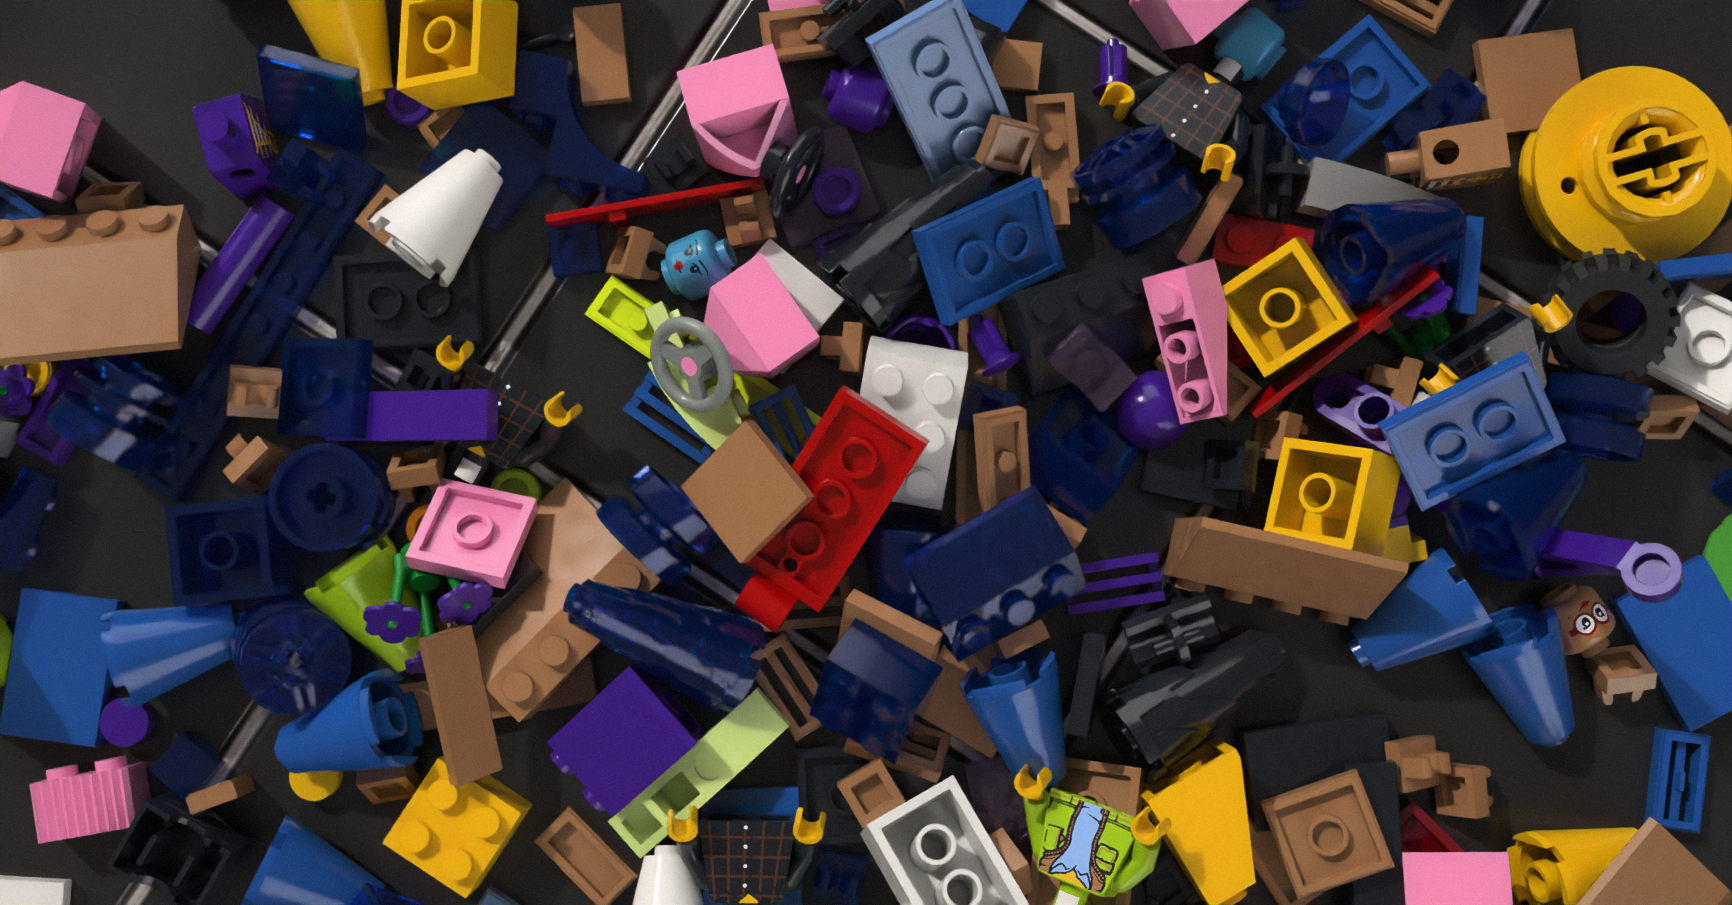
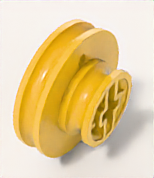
M1646 66L1618 67L1599 72L1582 80L1565 92L1550 108L1539 129L1531 130L1527 133L1521 149L1518 169L1519 189L1524 208L1540 236L1559 254L1575 263L1582 259L1580 254L1592 251L1593 255L1603 254V248H1615L1616 252L1620 254H1625V251L1628 250L1637 253L1640 259L1644 261L1648 259L1652 263L1679 258L1700 245L1718 226L1732 199V135L1723 115L1711 99L1694 84L1676 74ZM1631 131L1637 133L1616 143L1622 135ZM1656 154L1659 156L1662 166L1655 169L1649 168L1621 177H1617L1613 165L1618 163L1625 164ZM1660 189L1659 194L1649 198L1641 197V195Z

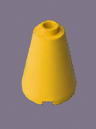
M287 0L344 99H355L358 107L369 106L386 100L384 92L393 88L386 0Z
M1625 827L1532 830L1515 834L1512 839H1515L1516 843L1514 846L1507 847L1506 852L1509 855L1511 887L1518 902L1527 900L1530 905H1576L1636 834L1638 829Z

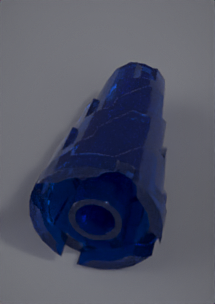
M587 579L582 585L575 583L570 588L564 601L563 611L568 613V621L572 625L601 640L609 649L632 660L631 664L672 686L683 696L700 704L703 708L724 715L722 709L731 712L741 703L750 690L762 663L752 658L751 653L753 645L761 649L765 648L763 626L746 616H740L713 607L692 604L655 592L649 594L633 588L612 586L592 579Z

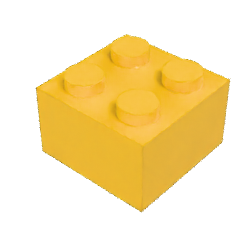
M402 0L397 90L434 111L514 96L518 3L514 0Z
M1293 238L1222 286L1227 304V321L1264 378L1276 374L1359 321L1304 238Z
M1284 437L1264 530L1383 557L1401 471L1394 457L1374 449Z
M443 755L436 760L382 843L466 899L481 885L533 804L490 775L460 787L451 785Z

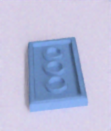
M932 0L865 39L932 182L953 166L962 165L964 162L973 166L977 162L975 156L992 114L1012 119L962 0ZM985 167L995 179L1007 173L1006 171Z

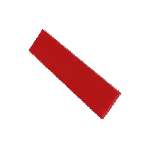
M759 177L547 214L545 217L546 222L555 231L608 221L615 229H618V227L632 226L631 217L720 202L719 199L767 190L764 178Z
M1423 264L1356 316L1359 321L1316 347L1263 388L1247 405L1252 415L1257 419L1372 329L1378 335L1393 324L1388 317L1440 278V275L1434 269Z

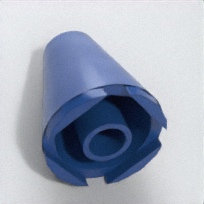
M1442 547L1432 552L1426 560H1423L1409 573L1367 620L1360 619L1350 628L1355 638L1348 641L1347 644L1363 668L1372 663L1376 671H1381L1481 641L1497 634L1493 627L1494 624L1466 579H1463L1459 573H1455L1452 567L1456 565Z
M233 604L124 609L105 612L101 615L102 622L111 623V630L101 632L109 674L115 688L126 686L130 697L121 699V702L128 709L141 706L246 651L245 641L253 639V632L246 611L237 613Z
M1522 604L1488 614L1497 634L1487 639L1461 646L1462 656L1528 742L1540 744L1543 747H1553L1562 744L1574 730L1575 718L1562 627L1556 611L1553 607L1546 605L1547 616H1544L1542 612H1537L1534 604Z
M1042 648L1026 649L1008 659H999L998 657L990 659L993 668L982 674H979L977 666L969 670L960 680L959 686L962 694L1014 778L1023 766L1028 764L1030 776L1037 781V775L1043 767H1046L1052 771L1053 776L1045 790L1049 793L1051 787L1058 788L1061 785L1060 781L1067 775V760L1059 664L1055 652L1050 651L1049 655L1045 657Z
M389 668L372 671L283 726L275 742L276 758L281 765L295 774L398 769L415 763L419 756H412L414 748L422 746L424 738L422 716L417 700L412 691L403 693L396 681L403 680L399 673Z
M286 815L240 905H388L390 898L382 895L386 886L384 883L296 818L294 819Z

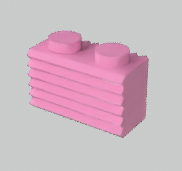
M126 756L95 761V771L79 773L78 764L46 770L47 779L29 784L38 844L129 828L144 801L151 799L145 762L128 765Z

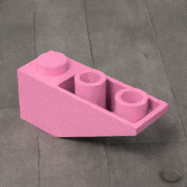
M1215 258L1143 278L1144 290L1180 424L1226 415L1227 304Z

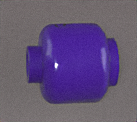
M847 63L841 73L832 70L821 97L829 100L827 106L829 118L862 133L872 131L875 126L883 128L894 106L893 98L881 73L861 63L856 67Z

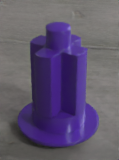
M1116 38L1108 39L1107 44L1101 47V52L1099 53L1100 84L1092 89L1093 95L1100 100L1107 85L1111 82H1122L1128 86L1134 85L1128 82L1127 47L1119 44V40Z
M981 314L975 315L971 319L974 327L968 333L987 366L982 372L983 377L998 375L1014 366L1021 359L1022 354L1020 352L1012 353L994 320L992 321L991 318L984 320Z

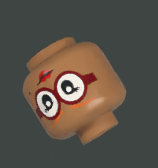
M1568 582L1553 589L1540 599L1539 603L1542 608L1539 612L1547 616L1546 605L1551 606L1560 619L1565 655L1581 653L1583 658H1589L1602 652L1610 645L1607 637L1615 628L1616 621L1611 611L1592 586H1577L1575 582Z

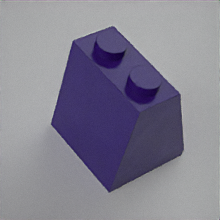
M641 659L625 669L558 731L547 744L554 750L550 753V757L556 766L568 776L574 773L586 787L582 792L592 807L600 813L606 810L613 818L694 747L707 731L644 659Z

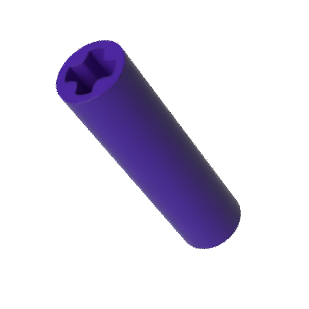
M261 193L194 286L187 322L211 335L295 215Z

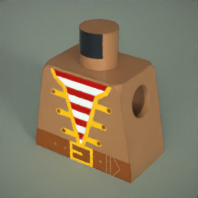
M1505 117L1423 131L1415 137L1410 145V149L1385 153L1387 177L1396 180L1414 178L1415 187L1427 192L1494 184L1511 167ZM1433 155L1443 158L1446 165L1438 163Z

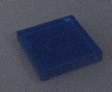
M263 43L256 53L268 128L361 153L367 144V133L359 68Z
M488 101L472 103L420 165L418 170L425 176H428L464 149L474 153L478 149H482L491 155L501 166L498 174L503 179V183L483 223L494 232H497L557 158Z
M284 338L277 434L366 439L373 341L348 338Z

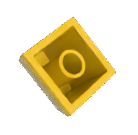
M1214 737L1195 748L1169 770L1171 774L1153 785L1145 783L1141 797L1144 808L1147 806L1151 808L1149 816L1155 826L1165 817L1171 820L1172 826L1162 838L1197 894L1207 905H1233L1246 896V888L1256 883L1241 757L1234 747Z

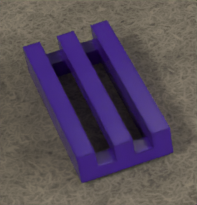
M1158 552L1060 566L1067 615L1165 601V593L1161 585L1162 575L1158 566ZM1147 564L1148 573L1080 584H1073L1071 576ZM1150 583L1151 592L1076 603L1075 601L1076 594Z

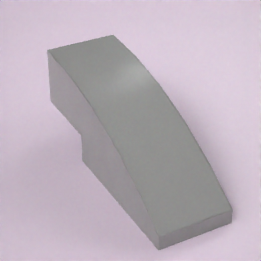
M1314 157L1306 164L1309 167L1308 179L1301 182L1295 212L1337 221V226L1427 247L1434 246L1444 199L1405 182L1351 165Z

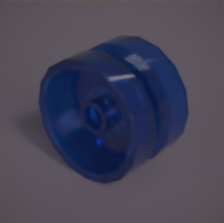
M1565 372L1545 373L1547 384L1544 391L1566 439V442L1548 450V452L1590 461L1625 463L1642 461L1646 434L1632 425L1621 422L1632 423L1649 418L1654 393L1653 389L1638 383L1604 376Z
M335 443L309 444L290 453L275 470L268 489L269 512L278 531L295 546L312 552L354 551L371 544L390 526L396 509V490H391L386 474L388 468L372 453L352 446ZM336 494V501L333 505L332 495Z
M644 462L627 479L630 492L643 508L640 509L625 496L612 494L595 513L610 533L636 559L663 582L671 587H675L692 570L689 557L676 541L679 540L696 554L706 555L721 538L676 483L672 480L668 481L656 469Z

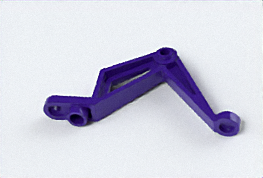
M1336 373L1322 379L1317 384L1313 393V403L1321 418L1369 448L1393 457L1377 423L1408 407L1349 374ZM1349 399V403L1345 407H1334L1339 400ZM1400 473V479L1406 484L1402 473ZM1488 480L1432 506L1436 511L1496 550L1503 559L1500 566L1511 576L1523 582L1528 577L1540 580L1542 576L1618 575L1622 577L1625 588L1633 597L1647 603H1660L1669 600L1678 593L1683 584L1684 575L1681 561L1678 555L1669 547L1659 543L1639 544L1631 540L1557 529L1549 522L1535 517L1533 521H1529Z

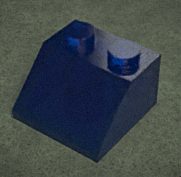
M1076 383L1068 384L1028 435L1030 484L1056 503L1065 513L1071 515L1085 526L1117 491L1143 448L1132 445L1120 433L1116 416L1113 412Z

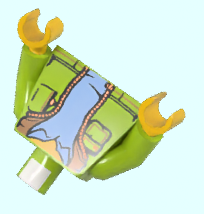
M1025 764L1016 775L1014 785L1017 792L1024 798L1026 822L1032 852L1038 859V871L1061 880L1053 905H1086L1089 893L1100 897H1115L1118 893L1128 892L1153 872L1161 846V837L1172 826L1169 818L1165 817L1155 827L1149 821L1148 815L1151 808L1148 806L1135 817L1067 790L1051 787L1050 793H1048L1045 788L1052 780L1053 775L1052 771L1046 767H1043L1037 775V781L1030 776L1028 764Z

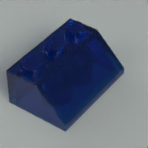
M1034 485L903 559L930 626L943 633L941 641L958 663L1087 588L1075 550L1039 490Z

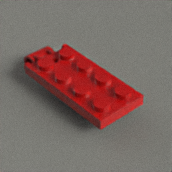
M843 385L838 390L792 465L794 471L815 497L749 562L743 563L756 572L740 593L734 606L775 633L781 628L798 599L820 613L930 440ZM787 558L795 559L797 567L790 566Z

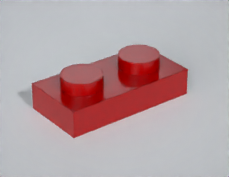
M1225 213L1213 233L1208 260L1215 258L1216 264L1248 269L1295 237L1304 238L1312 250L1315 229Z

